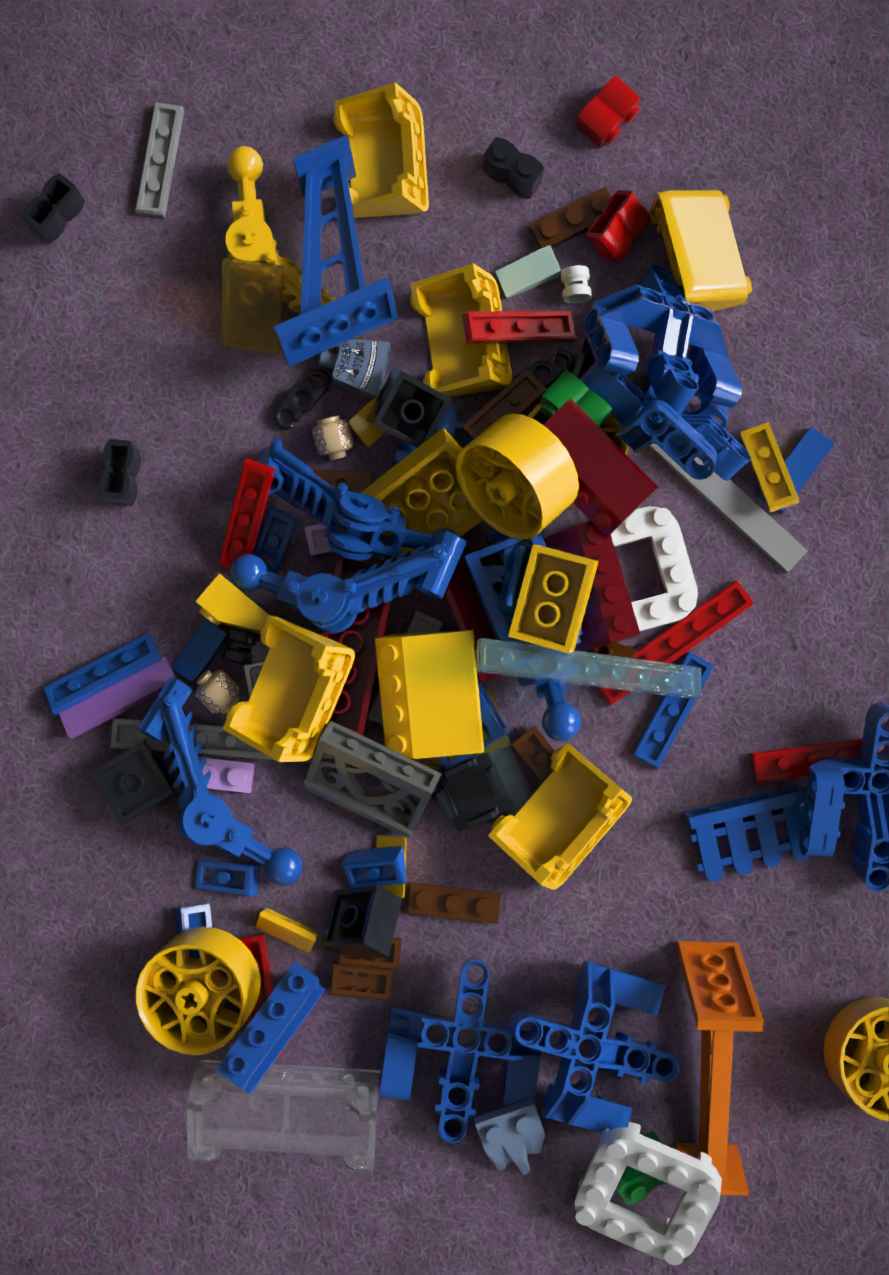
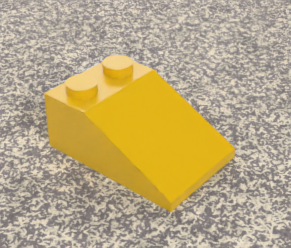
M220 573L196 600L202 606L199 612L217 626L223 623L231 628L260 634L262 625L266 622L267 617L270 616Z

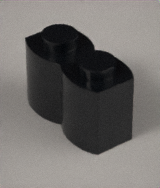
M498 137L494 138L484 153L483 170L491 179L500 183H507L508 187L515 194L531 199L542 182L544 167L535 157L526 153H519L518 149L511 142Z
M58 173L46 182L41 195L29 202L24 209L22 218L36 235L49 244L63 233L66 222L72 220L80 213L85 200L76 185Z
M109 439L103 452V461L106 468L100 478L101 496L112 505L132 506L137 497L138 488L135 477L141 465L140 452L131 441Z

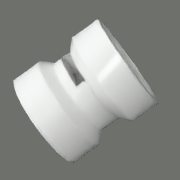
M577 265L561 270V282L565 287L562 291L563 302L571 304L589 301L592 298L591 288L587 283L590 278L589 268Z

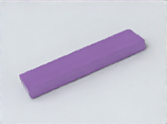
M163 657L161 661L59 713L67 736L73 739L159 695L170 677L176 679L168 659Z

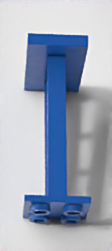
M347 135L331 140L327 144L310 151H305L299 156L292 158L300 189L305 199L301 314L274 326L289 367L398 319L393 290L388 278L386 277L365 286L348 180L357 176ZM334 187L336 208L331 213L321 215V192ZM337 221L341 250L337 255L322 260L321 230L325 224ZM336 264L343 265L346 295L321 306V277L323 272Z

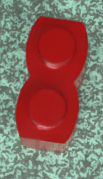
M615 75L580 112L575 126L600 148L606 142L612 144L621 133L619 127L625 121L630 124L640 112L638 106L641 97Z
M618 190L607 201L602 214L591 224L586 237L604 259L618 261L628 254L634 237L645 230L650 214L632 191Z

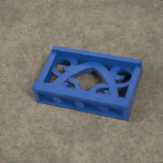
M540 533L526 540L509 538L468 554L463 558L510 671L558 652L557 650L545 647V649L521 659L518 651L529 642L508 637L510 631L509 623L514 615L498 611L497 606L500 593L495 592L493 589L494 583L499 582L503 584L501 577L505 575L509 553L515 547L521 545L528 548L530 552L533 544L546 547ZM504 551L503 565L482 566L480 560ZM581 628L578 635L577 643L581 642L579 636L583 635Z
M294 962L218 1065L217 1071L237 1087L251 1095L326 991L320 986L318 977L297 962Z

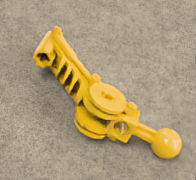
M236 147L228 155L226 163L228 174L238 184L239 201L232 202L234 223L230 225L226 232L225 242L229 251L227 255L232 261L230 264L239 275L265 283L270 291L277 293V297L281 301L289 303L288 307L292 311L301 313L302 269L298 268L299 265L294 260L279 256V250H276L277 242L274 241L271 229L265 223L262 200H256L255 182L262 174V158L251 147ZM321 288V306L335 300V298L331 297L332 294L324 288ZM360 335L354 339L363 338V335Z

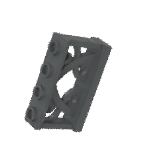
M330 721L319 739L316 752L302 787L396 833L411 838L441 773ZM325 753L334 756V759L324 758ZM323 767H333L337 769H332L329 771L324 769ZM367 772L380 778L381 783L387 790L370 791L360 785L353 773ZM410 794L421 798L419 804ZM404 802L409 805L411 810L405 807Z

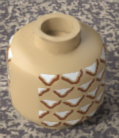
M339 415L317 420V426L312 429L317 453L322 456L328 455L330 460L346 457V450L351 449L354 445L348 421L340 419Z
M207 670L196 680L199 686L195 691V697L211 713L221 712L225 714L240 699L238 696L239 685L224 670H216L213 673Z

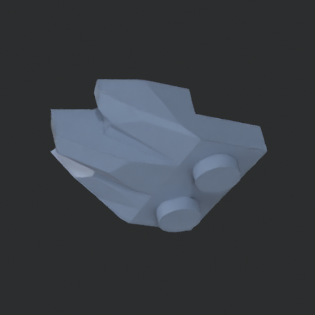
M533 1098L474 1118L484 1151L499 1171L506 1169V1165L514 1161L523 1175L530 1172L528 1154L543 1153L547 1140Z

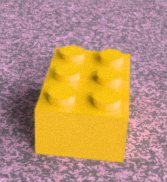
M533 544L508 637L568 654L574 652L599 561Z

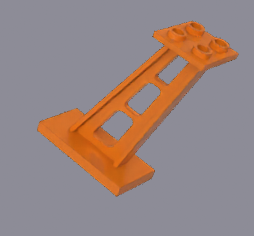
M678 941L677 953L696 1028L701 1030L699 1143H676V1150L698 1159L702 1151L712 1158L711 1164L717 1169L720 1177H722L720 1195L749 1196V1188L737 1144H727L734 1031L762 1032L764 1020L738 942Z

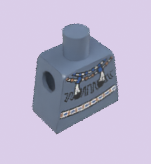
M351 339L341 344L339 353L330 350L322 352L319 366L334 370L332 376L334 385L372 401L381 390L391 353L390 343Z

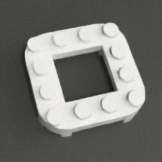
M649 506L637 509L611 534L614 547L646 538L651 540L665 593L631 602L639 630L644 631L675 623L686 617L696 606L698 590L681 529L675 517L666 508Z
M629 1122L628 1127H619L612 1130L606 1128L600 1136L598 1147L583 1179L579 1181L575 1198V1217L577 1222L652 1257L665 1260L671 1265H680L683 1262V1258H686L694 1251L720 1201L722 1177H720L717 1169L711 1164L712 1158L701 1151L698 1159L643 1136L640 1134L641 1125ZM626 1166L684 1190L671 1218L667 1217L664 1225L610 1202Z

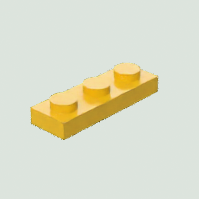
M769 422L740 432L744 447L751 457L752 468L770 513L799 503V497Z

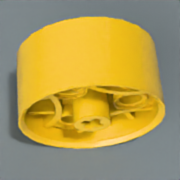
M514 413L503 415L462 448L456 458L457 479L469 504L488 525L510 538L526 540L535 537L568 508L577 497L579 489L578 475L568 451L548 428L525 415Z
M211 927L188 929L170 940L146 963L141 971L136 985V1006L139 1017L152 1037L170 1050L190 1055L213 1052L223 1047L234 1037L256 1006L260 994L261 981L258 965L251 951L241 940L229 932ZM189 949L199 950L201 959L190 958ZM218 969L227 973L228 978L222 977ZM167 971L174 974L176 980L171 979ZM226 999L241 1008L240 1013L224 1008ZM167 1003L172 1007L174 1012L168 1007ZM198 1016L203 1017L206 1020L207 1024L201 1022Z
M867 997L850 1003L840 1010L831 1021L825 1035L824 1061L828 1074L838 1090L867 1114L880 1120L889 1121V1096L887 1094L889 1092V998ZM883 1020V1031L875 1034L874 1028L876 1023ZM849 1038L858 1039L857 1047L852 1057L845 1054V1047ZM865 1073H869L868 1083L860 1086V1077ZM879 1099L880 1104H875V1101Z

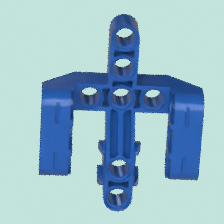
M652 265L641 285L635 284L594 302L587 315L584 330L599 369L621 376H627L631 371L635 372L639 355L628 330V324L655 333L652 354L648 358L646 372L658 400L666 402L680 414L683 413L697 389L708 402L728 408H733L738 403L742 387L728 359L719 322H716L712 309L685 300L670 271L659 265ZM688 344H690L689 347H691V349H690V351H689V355H688V359H687V358H686V354H687Z
M596 362L579 378L589 390L595 392L612 408L611 415L621 424L616 435L621 437L635 453L640 452L651 444H657L689 476L698 480L707 479L715 472L720 478L728 481L751 460L747 450L725 430L729 419L727 408L706 401L698 389L694 396H697L701 403L697 405L688 403L682 413L683 415H681L669 404L657 399L651 382L641 391L627 376L601 370ZM712 416L719 417L722 423L719 424ZM698 457L701 461H703L702 464L704 465H699L698 463H696L694 458Z
M884 702L871 705L867 711L860 758L828 757L809 766L810 773L799 837V847L803 856H833L837 837H840L841 834L838 828L841 809L845 808L843 795L857 794L861 822L855 825V830L859 831L857 847H852L851 852L857 875L869 889L876 892L883 891L889 887V719L884 724H881L882 719L889 715V705ZM885 744L884 748L880 752L876 753L877 749L881 745ZM851 772L848 778H843L846 773ZM880 773L879 777L872 781V778ZM882 842L878 847L874 848L877 843Z
M477 957L469 958L462 964L454 1018L425 1014L421 1010L393 1006L391 1009L379 1097L410 1101L417 1047L449 1051L446 1069H440L439 1084H442L440 1103H436L434 1113L440 1114L439 1133L449 1143L461 1141L467 1132L468 1118H475L476 1109L471 1107L474 1089L479 1090L480 1074H475L479 1056L508 1060L507 1076L503 1084L504 1100L502 1108L533 1098L535 1102L541 1051L526 1047L516 1041L509 1034L508 1025L483 1022L489 970L486 963ZM473 965L480 966L483 969V976L477 981L469 980L466 976L467 969ZM468 997H474L479 1001V1006L474 1012H467L462 1008V1002ZM440 1025L444 1030L443 1036L439 1039L430 1038L426 1033L429 1026ZM521 1025L519 1029L520 1036H526L530 1032L531 1026ZM463 1029H469L474 1032L475 1037L472 1042L464 1044L458 1040V1033ZM497 1033L502 1034L506 1038L504 1045L500 1048L491 1047L488 1043L489 1038ZM454 1087H461L466 1093L462 1099L453 1100L448 1095L449 1091ZM449 1119H457L460 1121L461 1127L457 1131L451 1132L445 1128L444 1124Z
M583 960L575 991L579 992V997L571 1025L527 1012L515 1013L508 1022L509 1034L516 1041L526 1047L562 1057L554 1085L549 1083L541 1109V1114L545 1118L602 1133L606 1128L612 1130L619 1127H628L633 1106L627 1107L612 1102L602 1095H598V1098L590 1096L598 1067L606 1068L608 1072L623 1077L624 1073L637 1076L639 1082L648 1084L649 1078L661 1082H669L677 1076L679 1069L677 1060L674 1056L659 1049L657 1042L646 1041V1043L633 1040L632 1036L619 1031L616 1032L615 1036L607 1035L615 1004L658 1015L666 985ZM597 1007V1018L592 1022H588L589 1011ZM525 1022H531L530 1032L526 1036H520L519 1029L521 1025ZM560 1030L559 1041L556 1044L550 1045V1035L554 1031ZM585 1039H589L588 1050L584 1053H579L580 1043ZM636 1050V1059L632 1063H628L629 1053ZM664 1058V1067L660 1071H656L657 1062ZM576 1071H580V1080L576 1084H570L571 1075Z

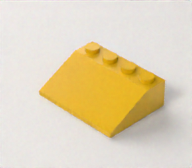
M444 427L361 492L378 499L386 508L397 506L401 510L399 515L406 517V529L430 535L441 528H448L462 536L483 520L469 504L461 490L455 467L456 458L462 448ZM383 532V533H381V534H383V535H390V534H392V533H391V532ZM401 546L398 557L408 551H411L412 554L416 549Z
M473 630L392 634L375 638L385 747L410 759L483 753L484 743Z

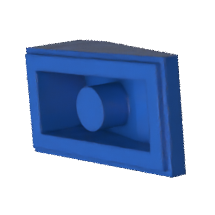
M276 507L269 508L253 555L262 559L261 554L275 559L276 561L273 563L265 561L264 563L267 570L278 574L301 517Z
M198 859L195 889L248 897L258 895L261 865ZM210 867V876L208 884L204 880L203 875L204 871Z

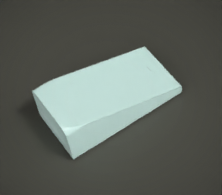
M549 245L495 271V274L507 299L559 278L561 270Z

